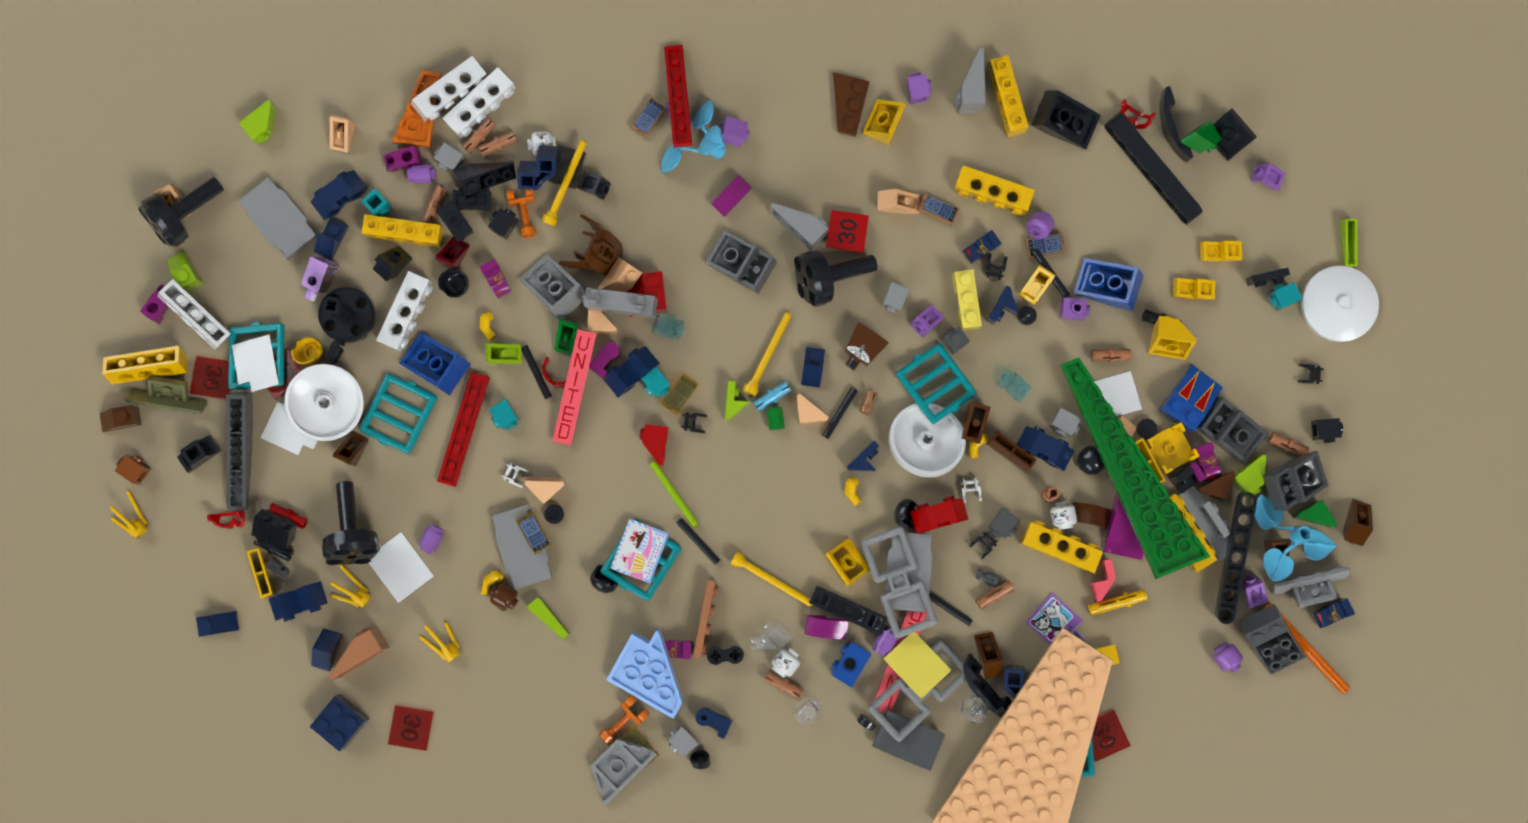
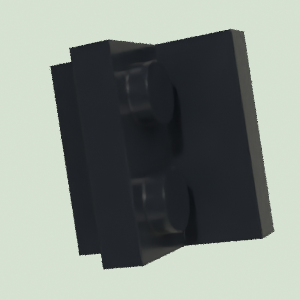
M1233 108L1213 124L1222 138L1217 143V149L1227 161L1257 137Z

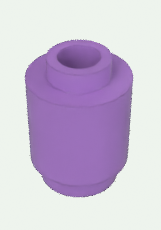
M431 164L412 165V167H407L408 181L414 184L432 183L433 179H436L435 167L432 168Z
M429 524L418 543L421 546L420 550L431 554L432 551L436 552L444 536L442 535L444 530Z
M886 627L880 635L878 634L873 643L874 647L872 650L886 657L892 651L898 638H895L892 630Z

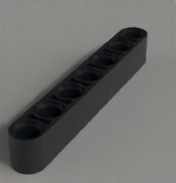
M1119 112L1104 124L1109 135L1184 224L1188 225L1203 212L1196 200L1124 114Z
M1249 491L1240 492L1235 502L1230 529L1231 534L1228 539L1215 607V616L1223 624L1232 623L1237 610L1257 506L1256 496ZM1250 495L1251 503L1243 505V497ZM1246 514L1248 517L1247 522L1239 524L1238 518ZM1242 533L1244 540L1241 543H1236L1235 536ZM1240 553V559L1237 562H1232V554ZM1230 572L1237 573V577L1233 581L1227 579ZM1226 591H1233L1231 599H1224ZM1222 610H1229L1230 614L1227 618L1220 617Z

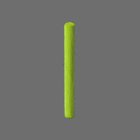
M656 461L652 462L650 467L693 528L697 526L699 522Z

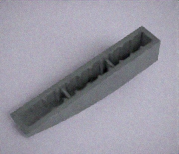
M232 392L226 395L227 509L247 510L253 434L252 392Z

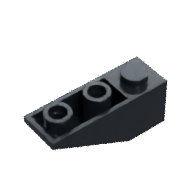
M513 161L468 164L452 170L455 186L463 196L516 179Z

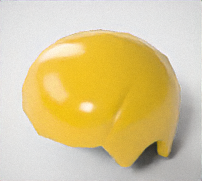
M305 337L296 342V347L291 350L294 361L304 366H312L319 362L323 354V347L318 340Z

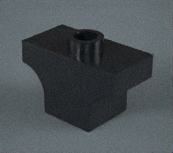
M452 200L436 210L458 243L474 233L470 224Z
M397 246L379 254L375 258L376 264L372 269L385 281H389L397 277L400 271L413 258L400 246Z
M208 435L203 439H196L180 450L181 454L177 458L186 472L190 473L220 453L221 449L213 437Z

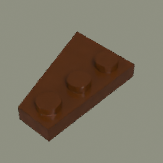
M833 72L837 133L856 137L870 81Z

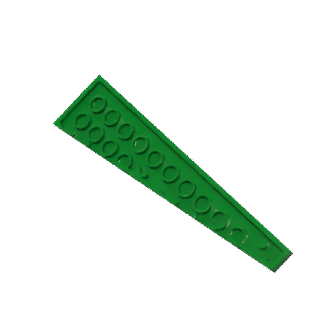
M1078 357L1061 364L1062 372L1155 580L1209 558L1210 555L1190 529L1189 523L1183 518L1179 508L1169 497L1168 491L1161 484L1158 476L1131 435L1129 436L1123 427L1124 425L1113 412L1114 409L1110 403H1107L1103 397L1102 391L1095 384L1094 379L1081 359Z

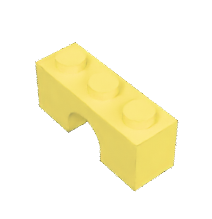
M974 269L954 272L952 279L954 293L958 299L959 327L962 331L979 329L982 323Z

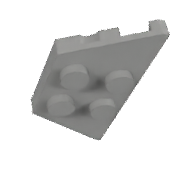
M618 738L596 759L590 767L596 778V785L600 790L603 805L606 806L658 752Z

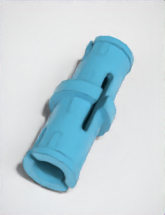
M783 381L774 389L767 390L765 395L753 401L758 411L761 412V410L773 402L774 404L777 403V400L791 392V389Z

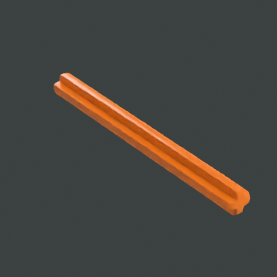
M1268 603L1263 609H1265V608H1267V607H1269V606H1271V605H1273V604H1272V603ZM1281 613L1306 657L1340 693L1344 694L1347 692L1350 686Z

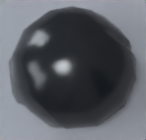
M447 269L439 276L438 287L446 296L459 298L466 294L469 288V280L463 271Z
M1086 446L1078 454V466L1085 474L1096 475L1105 468L1096 446Z
M908 498L899 502L894 512L895 522L908 530L915 528L910 511H914V506L918 504Z
M597 565L590 576L592 586L602 593L615 591L619 584L600 572L603 565Z

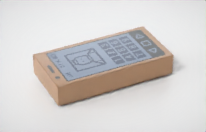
M651 96L631 124L630 129L646 139L666 111L667 106Z
M925 193L917 211L952 226L960 208Z
M1063 233L1049 235L1042 240L1035 238L1025 240L1028 259L1035 258L1031 252L1036 248L1039 249L1043 256L1066 252Z

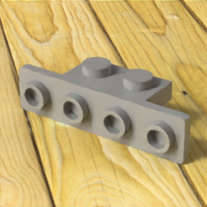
M1192 486L1178 496H1181L1184 500L1185 509L1194 516L1196 520L1194 523L1198 529L1200 528L1204 532L1205 540L1214 548L1218 560H1222L1226 555L1227 536L1231 534L1228 530L1230 527L1218 515L1219 510L1213 502L1204 501L1196 487Z
M1336 567L1331 571H1318L1306 577L1301 575L1293 580H1281L1274 584L1272 593L1277 595L1292 591L1298 608L1336 600L1337 594L1331 582L1348 578L1351 570L1349 567Z

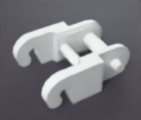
M512 463L510 465L506 464L508 468L505 475H501L504 477L503 480L509 479V483L523 488L522 485L515 483L514 479L518 471L522 470L530 473V471L517 465L513 467ZM511 469H515L512 479L509 478Z
M974 477V480L965 481L964 478L962 479L961 485H963V488L961 489V495L964 503H966L965 493L970 491H977L978 499L982 501L981 487L978 486L979 480ZM974 484L975 488L966 489V485Z

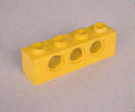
M1009 55L991 59L987 67L1006 135L1011 137L1025 133L1029 126Z
M964 165L960 170L954 187V191H957V194L960 196L974 197L980 203H992L995 208H1006L1011 210V213L1019 216L1025 215L1028 212L1035 192L1034 189ZM971 183H979L980 189H973ZM995 188L998 191V195L992 196L989 193V189ZM1013 194L1016 197V201L1010 202L1007 199V195Z
M364 214L362 234L368 238L442 248L444 228L437 224Z
M180 346L103 357L102 375L113 385L146 380L149 376L165 377L187 373L188 356Z
M1171 494L1169 497L1177 505L1179 512L1189 523L1190 529L1210 555L1209 558L1189 566L1193 572H1199L1217 561L1215 557L1216 552L1211 545L1208 546L1206 543L1204 532L1196 527L1194 516L1184 508L1185 502L1181 496Z
M1040 521L1028 522L1020 544L1089 573H1095L1103 554L1102 551L1098 550L1099 546L1089 542L1087 545L1083 544L1080 538L1073 535L1066 537L1062 535L1063 531L1052 528V530L1045 528L1046 524ZM1042 533H1046L1048 535L1049 539L1046 544H1043L1040 541V535ZM1061 540L1066 543L1064 551L1058 549V542ZM1078 548L1084 551V556L1081 559L1077 558L1075 554Z

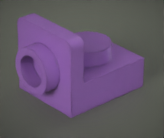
M1270 163L1257 164L1251 181L1253 183L1261 182L1276 191L1280 189L1286 173Z
M931 304L911 322V326L921 337H924L944 317Z
M1248 575L1242 579L1241 587L1244 590L1246 603L1249 608L1268 602L1264 582L1257 575Z

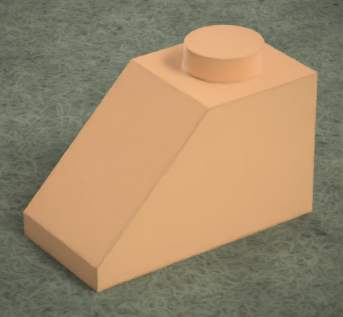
M896 188L878 191L877 210L887 213L919 214L917 210L920 206V195Z
M618 257L598 289L627 292L633 288L642 272Z

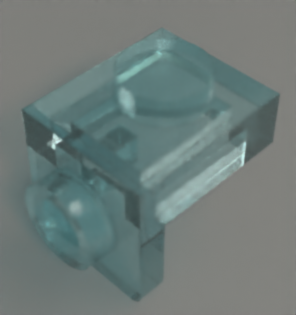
M656 315L652 333L671 340H679L684 332V321Z
M1010 370L1002 374L997 382L1000 388L1005 389L1018 402L1031 389V386L1021 376Z

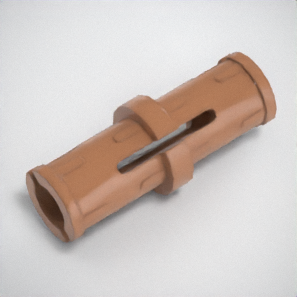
M486 118L477 130L474 129L472 131L473 134L462 144V147L471 154L481 141L484 142L486 140L485 137L496 125L489 118Z
M511 131L499 138L496 136L493 138L494 140L478 146L479 150L483 151L481 152L482 156L485 157L497 150L502 151V148L518 142L517 138L513 137L515 136L514 132Z
M436 185L431 200L427 202L428 207L421 221L433 224L437 215L436 210L442 207L441 203L448 190Z
M1130 348L1092 349L1091 361H1108L1109 363L1114 361H1131Z
M1273 432L1269 437L1268 443L1282 448L1286 453L1291 452L1297 456H1302L1309 452V447L1294 442L1292 438L1288 439L1276 432Z
M1052 486L1046 487L1041 492L1042 499L1044 498L1048 502L1055 501L1060 495V491Z
M1007 580V582L996 588H990L989 592L976 598L975 601L982 610L995 601L999 602L1000 598L1015 590L1011 582Z
M771 671L768 672L764 682L778 688L779 692H785L797 700L804 690L789 682L788 678L784 679Z

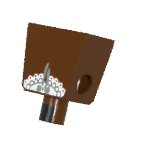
M858 322L845 350L850 355L845 365L855 371L859 363L867 367L889 342Z

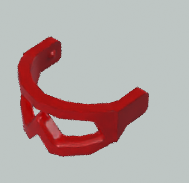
M1125 99L1121 103L1119 111L1125 115V112L1129 110L1137 116L1148 119L1145 124H1139L1138 117L1129 119L1126 116L1131 124H1135L1136 129H1145L1150 126L1156 114L1154 112L1151 115L1141 113L1128 105Z
M546 357L542 365V374L553 386L564 387L566 381L554 382L548 377L546 367L550 358Z
M238 510L235 512L208 514L207 521L220 528L233 529L234 525L241 528L245 525V511ZM236 515L237 518L242 520L238 522L233 517L229 524L219 523L220 517Z

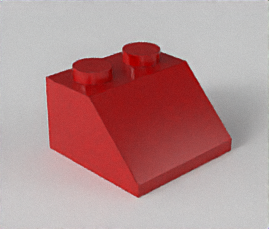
M662 271L641 274L633 288L628 290L627 293L655 296L658 299L656 314L668 312Z

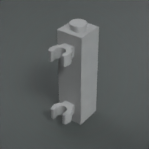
M588 287L582 295V304L588 310L655 318L658 299L655 296Z

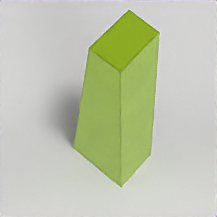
M1340 219L1343 266H1358L1357 219Z
M540 597L527 606L533 614L562 639L570 635Z

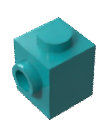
M376 188L361 200L374 216L385 217L392 208L390 203Z
M1295 282L1286 286L1284 283L1273 287V292L1268 294L1269 303L1276 311L1302 300Z
M657 367L641 378L646 385L644 389L650 397L655 395L656 398L659 396L663 398L670 392L671 384Z
M504 399L489 409L493 415L491 420L497 428L501 427V429L509 431L518 425L517 421L520 419L508 400Z

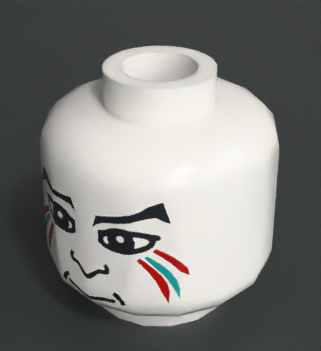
M549 131L533 132L531 139H527L528 150H532L533 155L536 156L539 145L556 146L555 136H551Z
M1067 501L1055 503L1056 507L1050 509L1052 525L1058 527L1059 530L1073 528V524L1077 523L1075 506L1068 505Z
M791 648L788 651L780 649L772 659V669L783 678L785 676L791 677L800 666V661L797 658L799 654Z

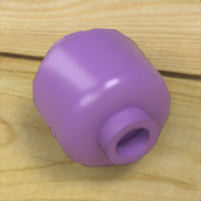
M1038 211L1032 215L1026 227L1029 235L1035 239L1042 240L1049 236L1055 224L1054 219L1049 213Z
M1225 642L1214 649L1213 659L1222 671L1230 670L1234 672L1241 667L1240 663L1243 660V656L1234 644Z

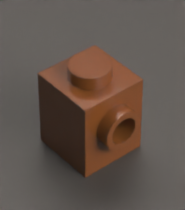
M134 454L133 456L125 455V457H121L114 471L132 484L140 485L151 469L143 464L144 460Z

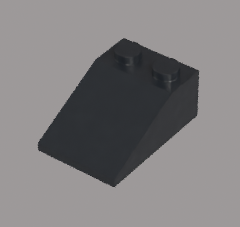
M1059 90L1045 91L1031 126L1072 145L1087 149L1101 115Z

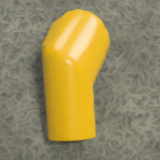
M486 312L480 316L479 329L491 341L497 336L490 328V322L494 317L491 312Z
M983 433L980 444L969 441V458H979L978 448L989 440L986 433Z
M851 477L845 482L844 494L856 506L862 501L856 494L859 480L856 477Z
M494 570L484 576L480 594L489 595L492 584L503 581V573Z

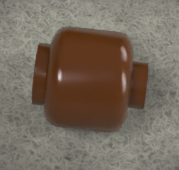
M506 582L497 583L489 593V596H491L490 602L501 611H506L508 608L512 610L519 601L516 599L518 591Z

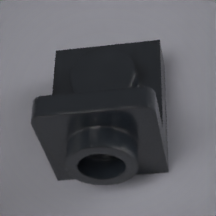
M584 171L577 189L604 200L609 192L611 183L602 176Z
M1191 466L1185 467L1170 478L1180 493H1184L1197 483L1192 476L1195 471Z

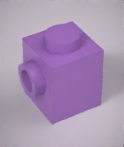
M911 74L906 81L910 104L929 101L930 91H932L931 80H927L926 74Z
M726 116L720 128L724 143L740 147L744 141H747L749 136V130H747L748 122Z
M1063 298L1061 300L1060 319L1083 321L1086 319V316H1089L1090 306L1087 305V299Z

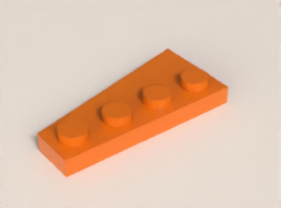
M421 71L412 92L411 100L406 106L405 114L402 120H400L399 128L392 139V143L431 148L435 119L433 121L428 119L425 122L411 105V101L441 79V73ZM435 97L431 98V104L437 105L438 99Z

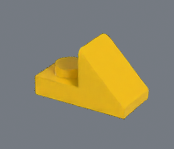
M1039 265L1019 295L1035 305L1056 275Z

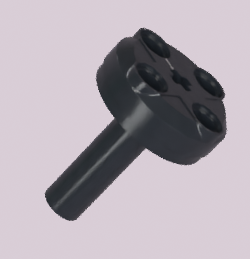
M212 177L171 206H168L158 195L153 194L141 201V207L138 210L165 245L178 247L188 239L187 231L181 220L219 195L224 189L215 177Z
M817 250L801 253L800 256L794 258L798 293L802 299H805L807 303L814 307L826 305L832 301L834 282L877 271V261L873 255L830 266L824 255Z
M342 287L329 292L323 298L318 310V319L321 328L330 338L339 340L342 343H354L367 338L375 324L376 311L373 301L365 293L355 288ZM339 295V296H340V300H338L337 298H335V296ZM366 300V301H367L366 307L363 308V309H360V308H359V303H360V301ZM335 322V328L329 331L328 324ZM357 326L362 327V332L359 335L354 334Z
M339 482L336 484L340 531L329 534L322 540L323 557L328 565L369 563L380 551L378 534L372 530L358 529L353 482Z

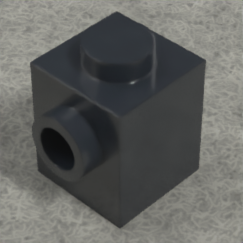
M500 208L498 212L495 211L492 214L488 228L507 240L519 221L513 211L508 208L506 210Z
M1340 418L1311 421L1313 440H1323L1324 443L1336 442V438L1342 437L1344 429Z

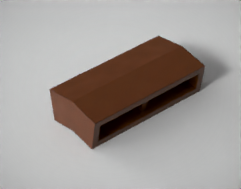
M998 431L986 444L1025 473L1032 468L1037 460Z

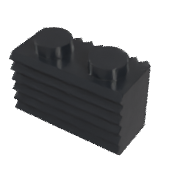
M261 509L254 516L251 536L258 537L262 541L265 540V542L272 543V545L279 546V548L285 550L295 539L297 523L292 522L289 518L273 514L270 510Z

